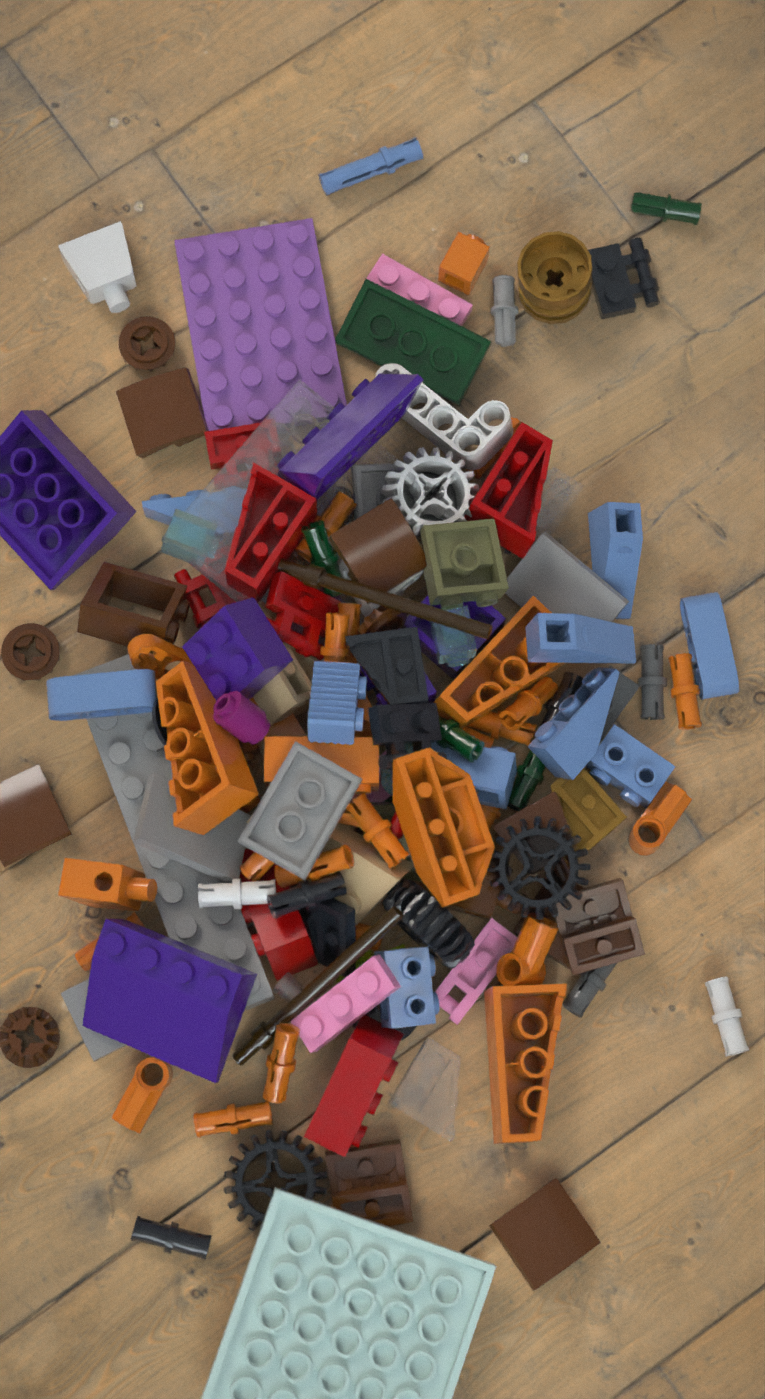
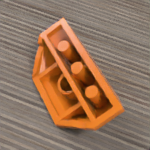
M431 748L393 759V804L416 873L442 907L479 895L482 887L481 883L487 872L495 846L471 775L451 761L438 755Z

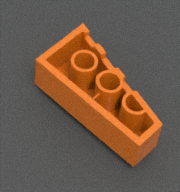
M532 596L433 702L437 703L438 715L447 720H455L459 723L460 728L463 729L511 699L520 691L527 689L565 665L566 663L528 662L525 627L537 613L552 612L536 597Z
M181 661L156 681L161 726L167 729L168 737L167 745H164L165 759L171 761L173 779L168 781L170 796L175 797L177 812L172 813L174 827L205 835L259 795L238 739L214 721V705L216 703L214 696L195 666Z
M567 984L494 986L484 991L494 1144L541 1141L549 1095L548 1086L551 1070H553L554 1050L557 1033L560 1030L563 998L566 995Z

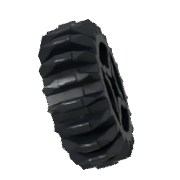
M535 816L534 828L531 829L526 819H520L519 824L522 832L518 833L514 827L509 825L506 827V831L512 837L511 840L508 842L500 836L496 838V842L503 846L504 849L502 853L496 850L493 851L492 857L500 859L499 865H489L487 870L488 872H499L500 878L491 880L490 885L491 887H498L503 884L505 889L499 892L496 897L498 900H504L510 895L513 898L507 907L510 911H514L519 903L523 904L521 910L522 917L527 918L532 907L536 908L535 915L537 919L544 918V907L549 908L552 917L559 916V910L556 904L560 902L563 908L570 910L572 904L566 897L569 894L576 899L583 897V894L574 889L576 883L585 886L589 884L588 879L578 877L579 870H591L590 864H579L578 858L588 855L589 852L586 848L575 851L574 846L580 843L582 839L579 835H576L568 841L565 837L570 832L571 827L567 824L557 833L555 832L557 820L554 818H550L548 821L547 829L543 828V821L540 816ZM535 836H546L556 840L560 845L545 854H538L530 847L526 839ZM517 847L524 860V868L516 876L517 878L511 881L509 861ZM528 852L533 858L538 857V861L541 862L543 858L549 860L554 856L544 868L551 884L546 878L540 879L539 874H536L535 877L529 876L524 880L534 868L533 860L528 855ZM567 854L570 862V874L562 889L554 876V868L562 860L561 858ZM534 881H538L550 891L553 897L544 900H534L524 896L519 890Z
M403 879L388 892L387 897L383 900V906L387 912L393 906L398 907L402 911L404 918L397 924L420 947H428L429 954H432L434 959L443 966L454 969L469 956L470 951L475 946L474 938L466 930V927L447 908L442 907L429 892L425 891L414 881Z
M267 1130L265 1132L267 1143L261 1144L259 1137L254 1134L251 1136V1142L255 1146L254 1149L250 1151L243 1143L238 1146L240 1152L245 1155L242 1161L235 1156L229 1158L230 1163L239 1167L237 1173L225 1171L224 1177L235 1179V1186L224 1187V1193H237L238 1199L230 1201L228 1206L232 1209L240 1204L242 1205L244 1210L236 1218L241 1222L248 1215H251L253 1220L249 1225L250 1230L254 1231L258 1227L259 1222H263L266 1214L257 1210L250 1203L246 1193L259 1191L268 1194L272 1198L273 1188H266V1186L256 1187V1184L264 1183L266 1177L271 1179L269 1174L273 1172V1161L275 1171L278 1172L279 1177H285L286 1179L296 1178L295 1182L286 1183L285 1188L281 1187L282 1190L287 1191L290 1187L308 1184L305 1198L319 1203L321 1202L313 1199L314 1194L327 1193V1188L316 1186V1179L327 1178V1172L315 1173L313 1168L323 1163L322 1157H317L312 1161L308 1159L307 1156L315 1148L312 1144L306 1146L303 1151L298 1149L302 1142L300 1135H296L291 1145L286 1143L288 1138L286 1130L281 1131L279 1142H274L273 1132ZM277 1150H285L295 1155L304 1165L306 1172L296 1174L284 1172L279 1163ZM266 1152L267 1169L265 1174L259 1179L244 1181L246 1170L253 1159Z

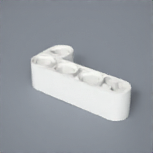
M389 363L379 368L376 376L378 374L411 373L398 364ZM423 383L419 387L406 414L402 417V419L445 454L452 451V459L455 462L464 460L465 465L463 468L467 470L482 468L513 435L512 420L509 408L505 403L497 400L488 401L467 419ZM418 403L426 404L422 409H412ZM492 420H503L498 426L488 425ZM443 424H452L448 430H438ZM468 445H478V448L474 451H464V448Z

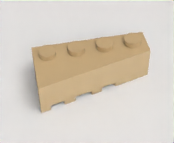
M338 823L322 852L342 847L345 844L352 851L354 867L340 871L345 881L342 887L345 886L347 888V895L335 897V899L355 909L356 926L414 867V864L406 859H402L400 864L389 869L383 857L373 847L374 845L371 842L367 843L363 836L355 832L356 828L354 826Z

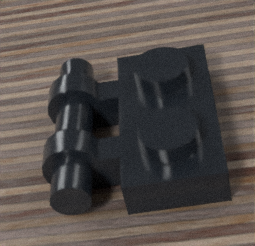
M634 238L629 241L631 253L622 256L619 243L588 250L592 260V289L601 320L634 313L636 310L634 299L644 297L647 308L659 305L657 292L660 289L657 278L652 277L649 263L652 261L649 250L644 248L642 238ZM636 268L639 282L630 284L626 270Z
M437 703L375 705L368 708L373 745L386 746L387 754L381 755L378 759L379 767L382 770H391L393 772V759L411 754L405 750L404 744H412L413 752L431 748V743L442 740ZM437 752L438 755L447 759V756L444 752Z

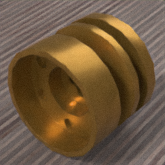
M560 231L544 232L532 238L521 250L517 262L519 300L524 310L537 321L548 324L566 323L578 317L587 307L592 287L591 255L585 244L571 234Z

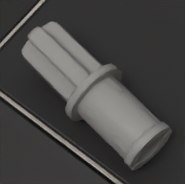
M509 275L496 276L492 280L494 306L490 311L491 315L494 316L495 343L500 345V347L512 346L516 342L515 316L518 314V307L515 305V278Z

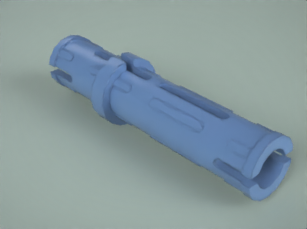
M415 137L390 148L386 146L381 147L379 152L318 174L319 180L327 196L386 172L388 175L392 174L396 168L423 159V153Z

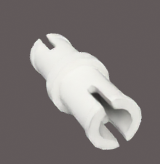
M240 878L233 879L232 883L198 884L199 908L234 906V909H242V905L268 904L266 896L276 893L275 880L241 882Z
M721 977L704 984L707 987L714 1015L711 1018L713 1024L718 1025L725 1049V1056L728 1057L749 1051V1047L747 1046L739 1019L742 1017L741 1009H736L728 977Z

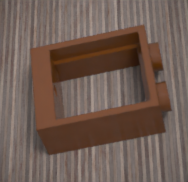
M103 562L80 604L77 632L127 647L134 637L141 634H152L174 644L180 627L178 622H185L190 608V602L185 600L187 585ZM115 597L164 611L161 619L157 620L108 606L111 598Z

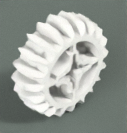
M424 447L418 449L416 456L409 451L403 457L404 462L396 460L392 465L394 471H388L384 478L388 484L383 485L381 494L388 498L384 499L383 502L390 498L393 499L415 536L421 535L420 530L424 525L467 521L464 517L465 514L472 517L468 508L475 498L473 495L479 490V485L468 483L474 477V471L463 473L462 468L465 465V461L459 460L457 464L451 461L453 458L452 451L448 452L444 458L440 457L438 447L433 448L430 456H428ZM432 472L440 475V477L432 479L426 477L423 473L419 475L417 473ZM404 483L410 487L408 491L415 500V504L411 509L407 506L404 499ZM450 484L457 495V510L452 506L453 501L447 495L446 490ZM437 488H440L435 495L436 498L427 500L424 505H421L425 495L433 493ZM424 514H432L438 519L443 518L444 520L428 521L420 517Z

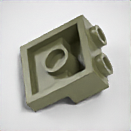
M495 519L433 524L422 527L420 533L427 563L424 569V576L430 606L441 605L442 610L451 611L461 608L463 602L476 601L478 607H487L498 603V598L504 595L509 586Z

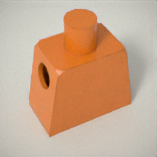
M72 858L64 859L58 896L89 907L139 911L142 901L152 902L156 898V880L146 878L145 874L120 864Z

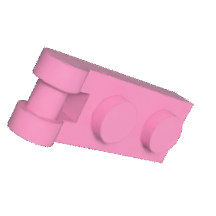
M493 918L490 919L474 940L475 946L470 951L469 956L450 971L435 991L439 999V1007L450 1014L449 1019L456 1025L459 1024L496 975L497 963L501 956L511 953L517 937ZM454 985L466 994L460 1003L448 995Z

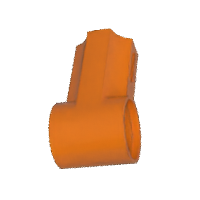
M668 782L663 784L629 833L628 842L635 853L648 856L654 854L660 848L669 832L692 801L686 791L675 784ZM642 828L652 830L656 836V842H644L640 838L638 830Z
M535 913L529 914L523 923L511 953L501 956L497 963L496 975L502 985H541L546 976L544 960L558 931L557 923L546 917L537 919Z
M156 1057L142 1060L137 1065L135 1075L111 1118L126 1128L141 1134L165 1088L172 1081L173 1069L171 1065ZM152 1063L158 1064L164 1074L162 1081L156 1086L150 1085L145 1079V1070Z

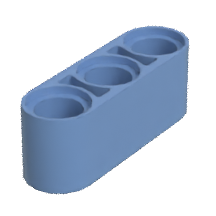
M718 592L681 598V618L689 654H692L695 683L699 685L700 699L737 694L739 692L738 674L724 610Z
M148 669L63 676L46 681L49 719L55 721L152 712L153 704L157 699L155 671Z

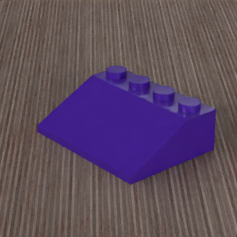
M378 374L371 382L367 379L363 380L352 392L353 400L346 406L343 403L338 404L327 416L330 422L321 430L318 427L312 429L302 440L305 446L297 454L290 451L281 459L276 466L279 469L277 476L319 500L352 465L362 458L406 414L424 379L418 374Z
M21 410L0 435V536L50 590H54L112 540L137 511L43 410Z
M106 919L92 956L82 1026L211 1082L218 1083L257 973L126 919Z

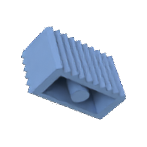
M314 661L308 713L309 742H325L326 744L332 742L333 744L340 743L342 745L347 743L352 745L354 744L355 731H363L364 708H357L358 699H366L367 677L360 676V663Z

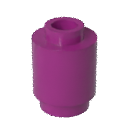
M232 691L223 694L214 705V721L241 742L256 744L266 736L270 728V720L266 718L265 711L240 692Z

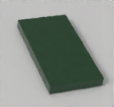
M365 279L335 338V344L380 367L385 364L395 363L405 368L411 374L420 375L424 379L423 384L438 396L458 406L461 405L492 344V341L368 279Z

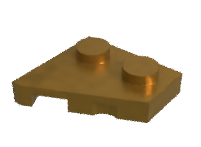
M585 768L581 770L574 780L558 778L550 785L552 792H557L561 798L574 836L579 835L582 839L577 844L578 850L586 848L589 852L627 819V816Z

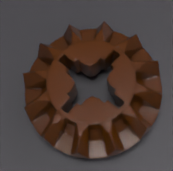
M143 316L130 321L123 328L119 337V350L125 363L127 362L137 371L142 369L152 372L160 366L165 367L171 356H174L176 341L174 333L167 323L156 317ZM153 335V344L158 349L149 348L142 355V347L137 342H146Z
M379 606L376 609L373 608L372 613L364 617V623L359 626L358 633L360 635L401 629L407 620L408 614L383 606Z
M35 623L22 624L11 630L5 637L1 647V658L11 675L23 681H40L42 677L53 673L54 667L60 660V645L56 636L45 626ZM35 639L37 651L45 656L33 657L28 665L26 656L17 651V649H29Z
M22 1007L8 1014L0 1027L1 1050L6 1059L19 1067L33 1068L43 1065L57 1051L60 1041L59 1027L55 1019L43 1009ZM33 1021H35L33 1025L35 1027L34 1034L43 1039L44 1043H30L25 1052L22 1053L24 1040L18 1038L19 1036L15 1035L14 1032L27 1031L29 1026H32Z

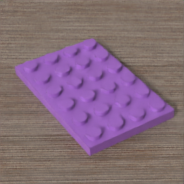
M312 218L174 240L204 418L208 430L212 431L275 420L277 430L330 422L327 419L330 412L338 404L343 403L346 406L347 403Z

